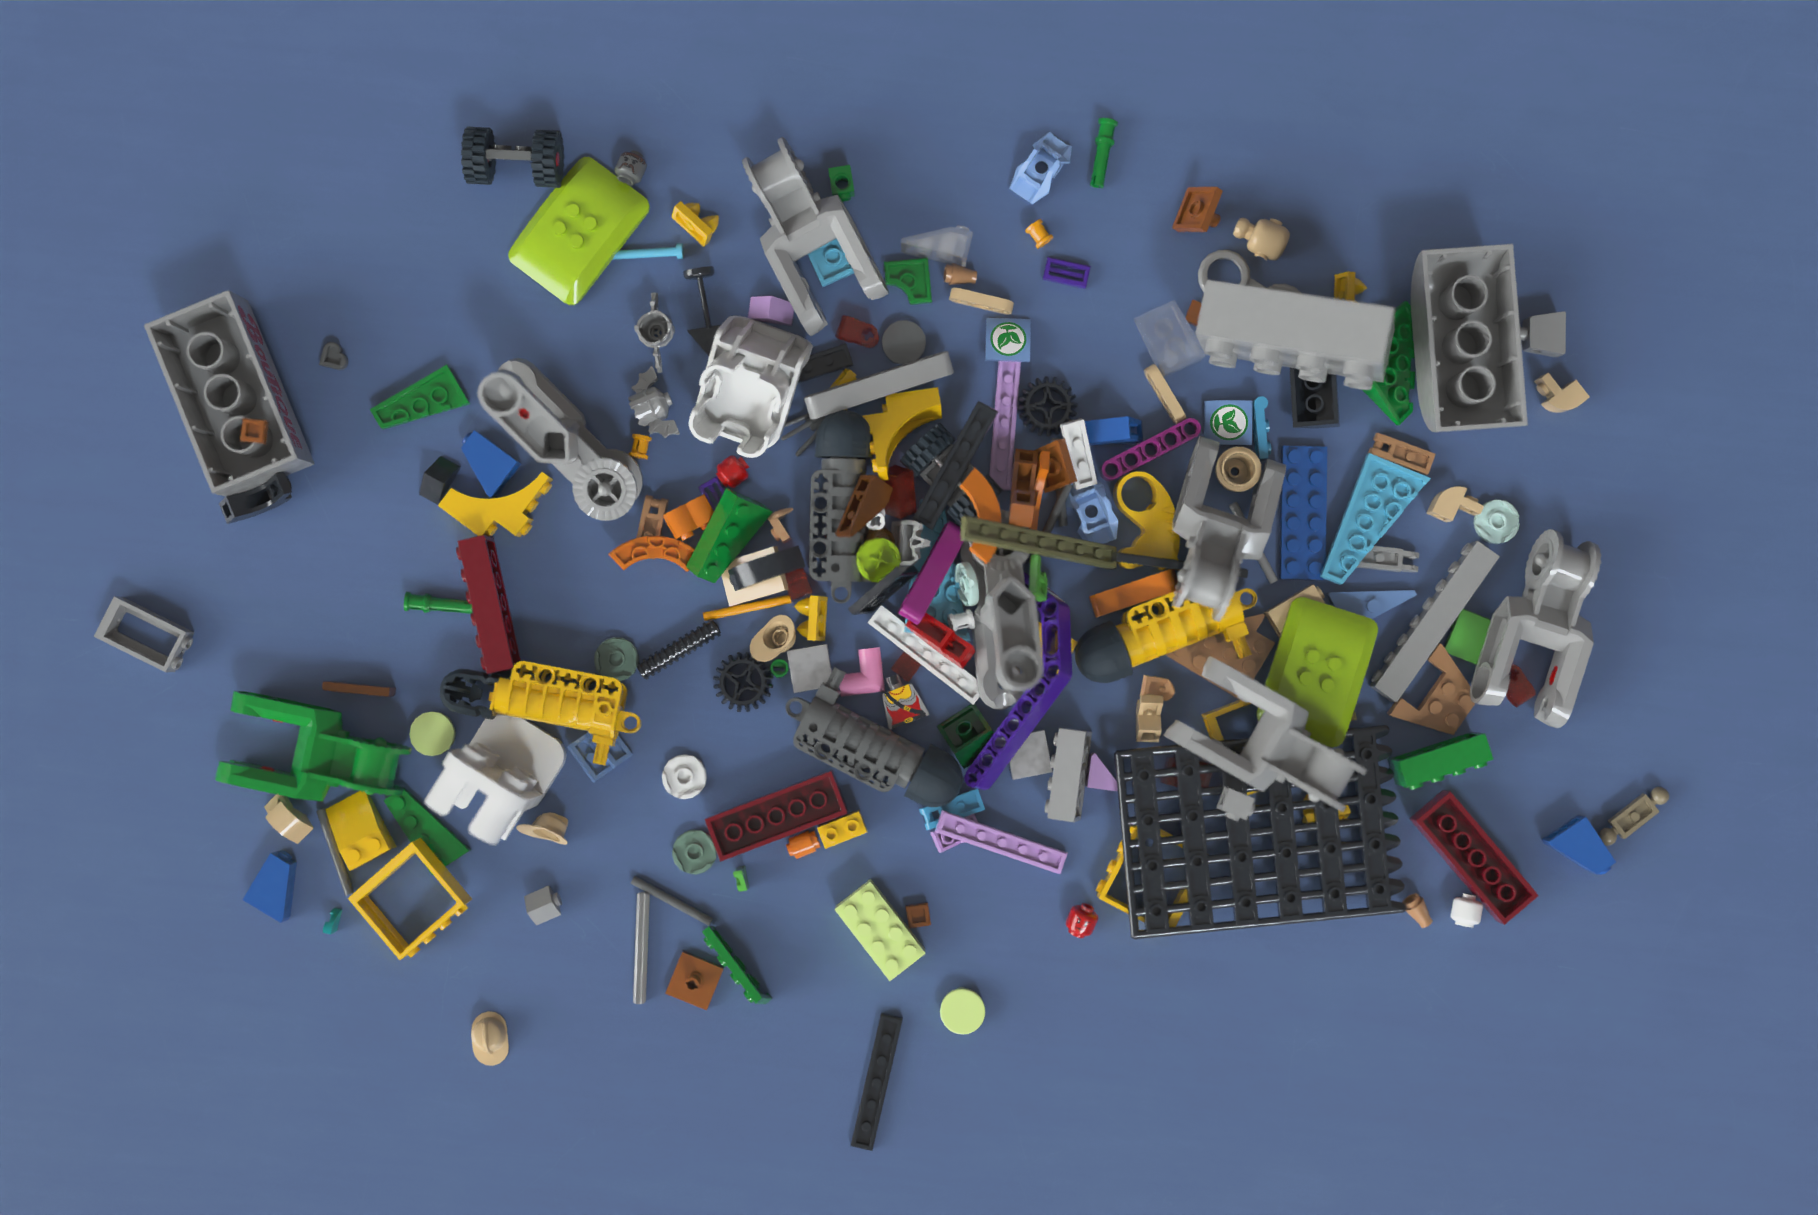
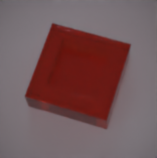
M903 652L891 670L909 682L921 664L906 652Z

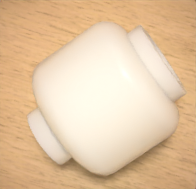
M1463 893L1462 898H1454L1451 918L1455 920V924L1473 928L1474 925L1480 923L1483 904L1476 901L1477 896Z

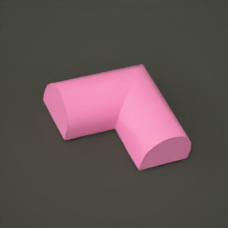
M880 647L858 650L860 672L845 675L839 686L841 697L885 691Z

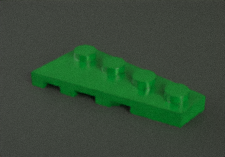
M445 365L371 408L370 411L380 428L384 430L471 403L450 367Z
M403 788L402 795H391L383 800L409 841L413 842L421 837L445 867L471 850L452 831H449L435 815L433 816L406 788Z

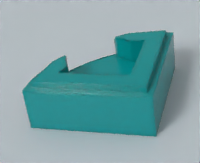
M334 908L330 911V920L325 922L322 930L323 933L332 934L337 932L342 909Z

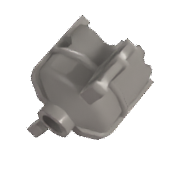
M651 293L652 301H650L652 311L641 316L637 325H634L640 341L647 347L654 348L655 368H657V373H662V358L659 348L666 346L672 340L673 334H675V327L665 314L658 311V293Z
M651 366L647 372L639 373L638 383L631 387L636 394L628 397L629 401H631L629 405L631 409L635 410L634 415L639 419L638 424L644 427L649 426L648 431L650 434L659 433L664 438L672 434L679 435L680 432L674 420L663 421L668 417L669 406L673 402L668 392L662 393L656 387H651L658 381L653 366Z

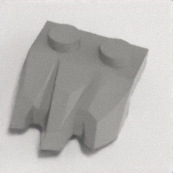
M913 520L892 522L891 542L899 549L901 556L900 566H913L921 558L920 549L930 546L929 540L921 538L923 524Z

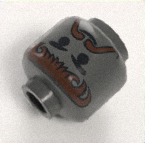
M632 150L631 152L622 153L614 170L617 179L629 186L641 182L647 168V163L643 159V155L637 151Z

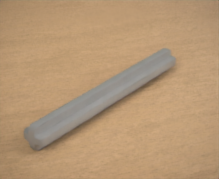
M639 892L637 894L633 1002L635 1004H644L646 1002L650 894L647 892Z

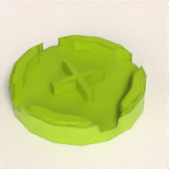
M885 538L867 540L860 546L856 554V564L859 573L871 582L881 581L893 569L899 567L901 563L899 549L893 542Z

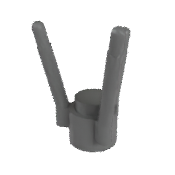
M809 413L787 421L784 427L803 420L806 422L782 436L781 440L784 441L808 426L812 431L816 429L815 433L796 452L795 455L797 457L800 456L816 439L818 427L826 417L810 419Z

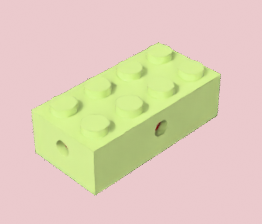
M871 879L835 906V911L889 981L926 954L925 948Z

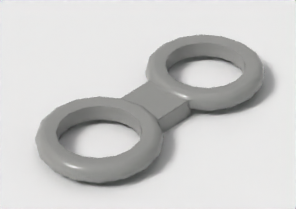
M1217 250L1208 254L1201 262L1198 270V282L1203 292L1208 280L1207 272L1209 266L1219 259H1227L1233 261L1241 272L1239 285L1302 294L1298 289L1288 284H1274L1270 287H1265L1251 279L1250 268L1246 260L1231 250Z

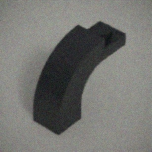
M284 472L274 474L266 483L254 489L226 496L219 503L226 523L230 524L245 520L284 504L292 498L291 482L286 478Z
M799 545L740 564L728 570L734 590L738 591L806 566Z

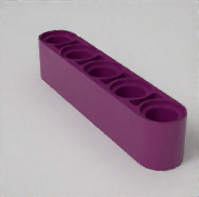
M1194 418L1186 419L1116 455L1102 464L1100 468L1101 477L1106 481L1116 480L1193 440L1201 432L1200 423ZM1186 424L1194 427L1195 432L1193 435H1188L1185 432L1184 426ZM1171 434L1175 438L1174 445H1168L1165 442V435ZM1148 444L1154 446L1156 450L1152 456L1145 452V446ZM1133 455L1136 459L1135 465L1129 466L1125 462V456ZM1107 465H1113L1116 468L1114 476H1109L1105 472Z
M950 520L947 521L899 608V615L917 625L925 615L964 540H961V527Z

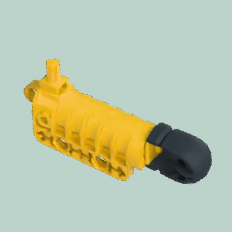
M520 661L514 665L510 679H505L501 675L496 674L488 676L486 672L458 669L448 673L440 684V698L443 704L449 710L456 713L475 717L482 715L483 718L491 720L497 714L589 731L593 735L592 742L597 743L593 763L606 766L610 746L615 747L619 732L635 733L641 728L642 721L640 717L634 713L624 711L628 695L627 687L619 680L611 677ZM532 671L535 674V678L532 675L525 674V672ZM552 673L551 680L546 682V676ZM556 675H557L558 680H557V683L554 685V682H555V680H556ZM562 677H565L564 680L568 681L576 679V681L579 682V686H577L578 684L576 683L565 684V682L562 681ZM464 679L473 684L472 687L466 686V683L461 680ZM476 681L490 686L494 685L493 692L489 693L488 701H491L489 709L481 705L474 707L462 700L463 697L469 698L471 703L475 700H481L483 690L478 688L477 684H475ZM596 681L595 689L590 691V684ZM606 685L610 689H616L618 687V691L610 693V691L606 689ZM628 717L636 718L637 725L634 729H627L625 727V720Z

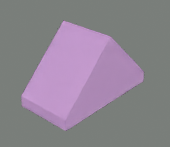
M773 296L751 297L748 318L761 322L792 326L794 309L789 301Z
M1092 752L1089 755L1085 786L1088 788L1117 791V781L1098 756Z

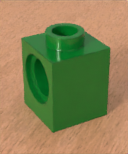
M850 165L828 168L832 195H838L842 202L849 201L851 197H855ZM844 180L848 183V186L844 189H839L836 186L837 182Z

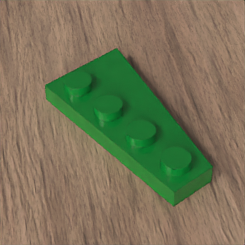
M708 926L704 929L702 933L705 935V943L710 949L714 948L719 954L717 956L719 962L724 967L728 966L731 970V978L737 985L741 984L745 989L743 993L750 1003L767 1004L772 997L768 992L763 995L759 990V981L750 973L746 974V965L736 955L734 957L731 955L733 949L716 928Z

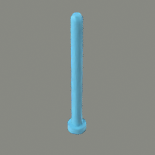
M678 243L676 247L619 250L612 260L677 256V259H684L683 244Z

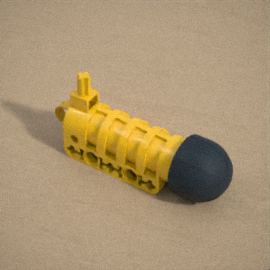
M1249 588L1235 591L1224 616L1219 621L1212 619L1213 608L1184 599L1179 608L1169 607L1167 603L1173 601L1174 592L1133 607L1123 613L1121 624L1115 626L1112 621H1108L1107 623L1095 626L1082 635L1075 648L1077 667L1091 681L1110 683L1131 676L1133 673L1132 667L1222 632L1226 642H1233L1239 659L1250 656L1252 653L1245 639V635H1248L1249 631L1244 622L1243 611L1256 604L1257 594ZM1244 592L1252 596V602L1249 605H1244L1240 600ZM1152 605L1157 607L1158 615L1152 612ZM1142 613V618L1132 621V616Z

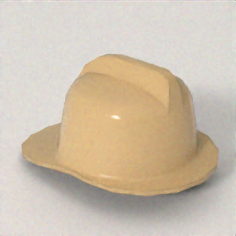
M786 615L773 617L752 639L750 644L752 657L757 661L766 662L774 659L780 653L789 651L796 640V631L792 619Z
M551 812L543 813L537 817L532 825L519 824L516 826L519 832L528 836L551 840L563 845L568 844V841L564 838L568 819Z
M488 1011L481 1013L472 1024L473 1052L479 1062L494 1066L500 1064L508 1054L507 1025L504 1018L496 1012Z

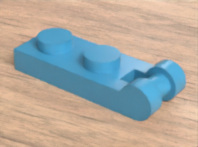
M1260 396L1252 402L1254 450L1260 461H1265L1269 458L1268 455H1271L1270 441L1267 442L1266 434L1269 433V421L1265 419L1264 411L1268 406V400L1264 396Z
M973 789L957 795L950 803L944 806H925L920 808L919 811L926 821L924 823L926 830L936 828L939 818L934 820L932 812L938 810L939 814L944 810L966 817L985 810L978 789Z

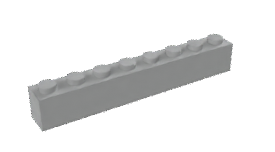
M1479 541L1467 543L1460 552L1462 556L1458 562L1454 561L1450 565L1448 576L1445 580L1441 579L1435 587L1436 593L1432 598L1429 597L1422 605L1424 610L1419 616L1416 615L1409 624L1411 628L1407 634L1403 633L1396 642L1398 646L1395 651L1387 654L1383 661L1385 665L1381 670L1378 669L1372 675L1371 681L1373 682L1369 687L1390 702H1397L1499 559V555Z

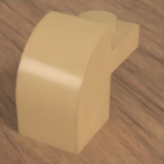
M1546 373L1534 381L1538 392L1547 398L1541 405L1551 412H1566L1578 407L1590 398L1577 380L1569 382L1560 388L1552 376Z
M1456 486L1436 494L1426 514L1447 523L1453 521L1458 509L1475 516L1481 514L1484 506L1479 504V500L1472 496L1466 495L1464 497L1467 488Z
M1154 694L1140 695V699L1137 700L1136 742H1159L1162 731L1161 711L1163 696Z
M276 794L264 806L268 813L265 818L270 825L281 835L297 844L314 829L307 815L295 809L286 796Z

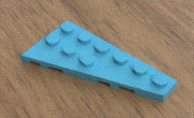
M1368 453L1320 577L1339 585L1343 584L1431 478Z

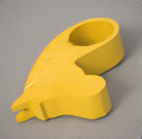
M1137 471L1122 476L1114 486L1113 500L1118 510L1139 527L1141 533L1133 540L1131 547L1122 548L1118 552L1179 560L1177 556L1180 536L1172 531L1175 508L1165 488L1158 480L1146 472ZM1132 477L1144 479L1152 490V505L1149 504L1146 510L1140 512L1129 509L1124 504L1121 496L1123 485ZM1117 562L1124 569H1134L1143 566ZM1157 567L1158 570H1163V569H1165V568H1162V567Z

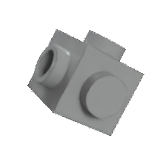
M1224 787L1216 808L1227 812L1225 817L1235 821H1239V818L1247 820L1248 816H1251L1255 809V804L1253 803L1255 798Z
M550 886L524 896L527 914L536 925L561 915V898L557 892L554 893Z

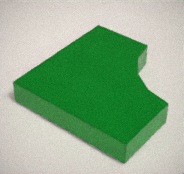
M928 258L884 262L886 285L901 289L907 295L910 305L932 303Z

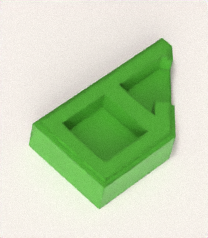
M1035 554L1031 555L1029 591L1038 602L1047 600L1048 579L1045 571L1041 572L1040 555Z
M737 867L733 872V876L736 878L738 891H746L749 889L746 867Z

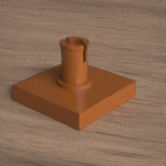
M1188 187L1172 228L1177 232H1207L1209 226L1216 227L1221 220V216L1216 214L1215 210L1223 190L1218 187Z
M1065 438L1033 450L1038 451L1037 462L1042 451L1050 452L1049 471L1043 489L1044 493L1052 492L1077 482Z
M682 951L665 994L707 1011L724 967Z

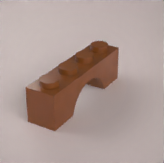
M1015 449L1011 479L1009 525L1031 528L1035 507L1034 484L1038 451Z

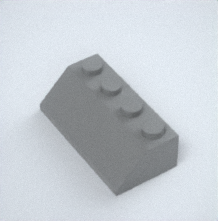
M1059 728V732H1055L1054 745L1057 746L1056 755L1053 754L1051 758V768H1054L1053 777H1049L1048 790L1051 791L1050 799H1047L1045 804V813H1048L1047 818L1069 822L1081 820L1092 737L1091 731Z

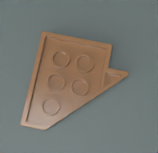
M1264 614L1244 618L1249 634L1245 635V639L1252 653L1250 656L1239 659L1233 642H1226L1223 632L1168 653L1165 656L1238 700H1241L1236 694L1202 676L1206 660L1209 656L1254 680L1275 643L1256 632L1265 617Z

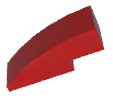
M925 613L918 625L910 620L905 624L915 635L961 669L965 667L976 652L973 645L956 635L952 629L928 613Z

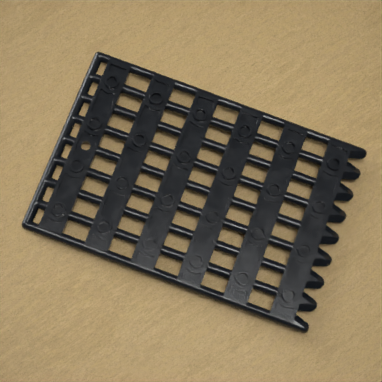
M1387 725L1348 728L1345 738L1351 737L1352 751H1344L1345 757L1365 768L1367 772L1365 775L1354 771L1348 783L1355 782L1356 795L1339 797L1337 802L1344 806L1357 804L1358 818L1339 820L1338 809L1322 800L1317 802L1311 800L1292 801L1291 788H1297V786L1285 779L1283 783L1275 780L1266 789L1268 804L1255 805L1253 814L1269 813L1270 826L1250 828L1249 816L1247 820L1239 818V821H1235L1225 817L1227 812L1223 810H1203L1202 797L1221 795L1224 787L1247 795V792L1260 790L1214 764L1199 765V756L1183 746L1177 744L1115 751L1114 758L1132 939L1405 912L1406 906L1404 903L1391 900V896L1403 891L1405 885L1401 880L1389 878V874L1399 870L1403 863L1399 858L1387 855V851L1398 847L1401 840L1396 835L1385 833L1384 830L1395 825L1399 818L1395 813L1383 811L1382 809L1383 806L1394 802L1397 796L1393 791L1380 787V784L1394 777V772L1390 768L1378 765L1379 761L1391 756L1392 749L1389 746L1376 743L1377 739L1389 733V727ZM1249 738L1219 740V742L1223 743L1227 749L1240 755ZM1174 754V768H1154L1153 756ZM1125 758H1130L1131 772H1125ZM1221 772L1222 786L1201 788L1200 774ZM1176 776L1177 790L1157 792L1155 778ZM1126 781H1132L1133 794L1127 795ZM1178 799V813L1159 814L1158 801ZM1134 803L1135 817H1129L1128 804ZM1313 809L1315 822L1295 824L1293 810ZM1225 817L1226 831L1205 832L1204 819ZM1180 821L1181 835L1161 837L1160 823ZM1130 826H1136L1137 839L1131 840ZM1359 827L1360 840L1341 842V828ZM1315 831L1316 845H1296L1295 833ZM1271 835L1272 849L1252 851L1251 837ZM1151 838L1153 845L1147 847L1145 841ZM1227 840L1228 853L1207 854V841ZM1182 844V858L1163 859L1162 846ZM1138 848L1139 862H1133L1132 849ZM1362 850L1363 863L1343 864L1342 851ZM1317 853L1319 867L1299 869L1297 855ZM1273 858L1274 871L1254 873L1253 860ZM1229 862L1230 876H1209L1208 864ZM1184 866L1186 880L1165 882L1164 868ZM1134 871H1140L1141 884L1135 885ZM1364 872L1365 885L1345 887L1344 873ZM1320 877L1321 889L1301 891L1300 878ZM1275 880L1276 894L1256 896L1255 882ZM1231 885L1232 898L1212 900L1211 886ZM1187 890V903L1167 904L1166 891ZM1142 893L1143 907H1137L1136 894ZM1366 894V908L1347 909L1346 896ZM1322 899L1323 912L1303 914L1302 900ZM1277 903L1278 916L1258 918L1257 905ZM1233 907L1234 921L1214 923L1213 909ZM1189 911L1190 925L1169 927L1168 913ZM1138 916H1144V930H1139Z

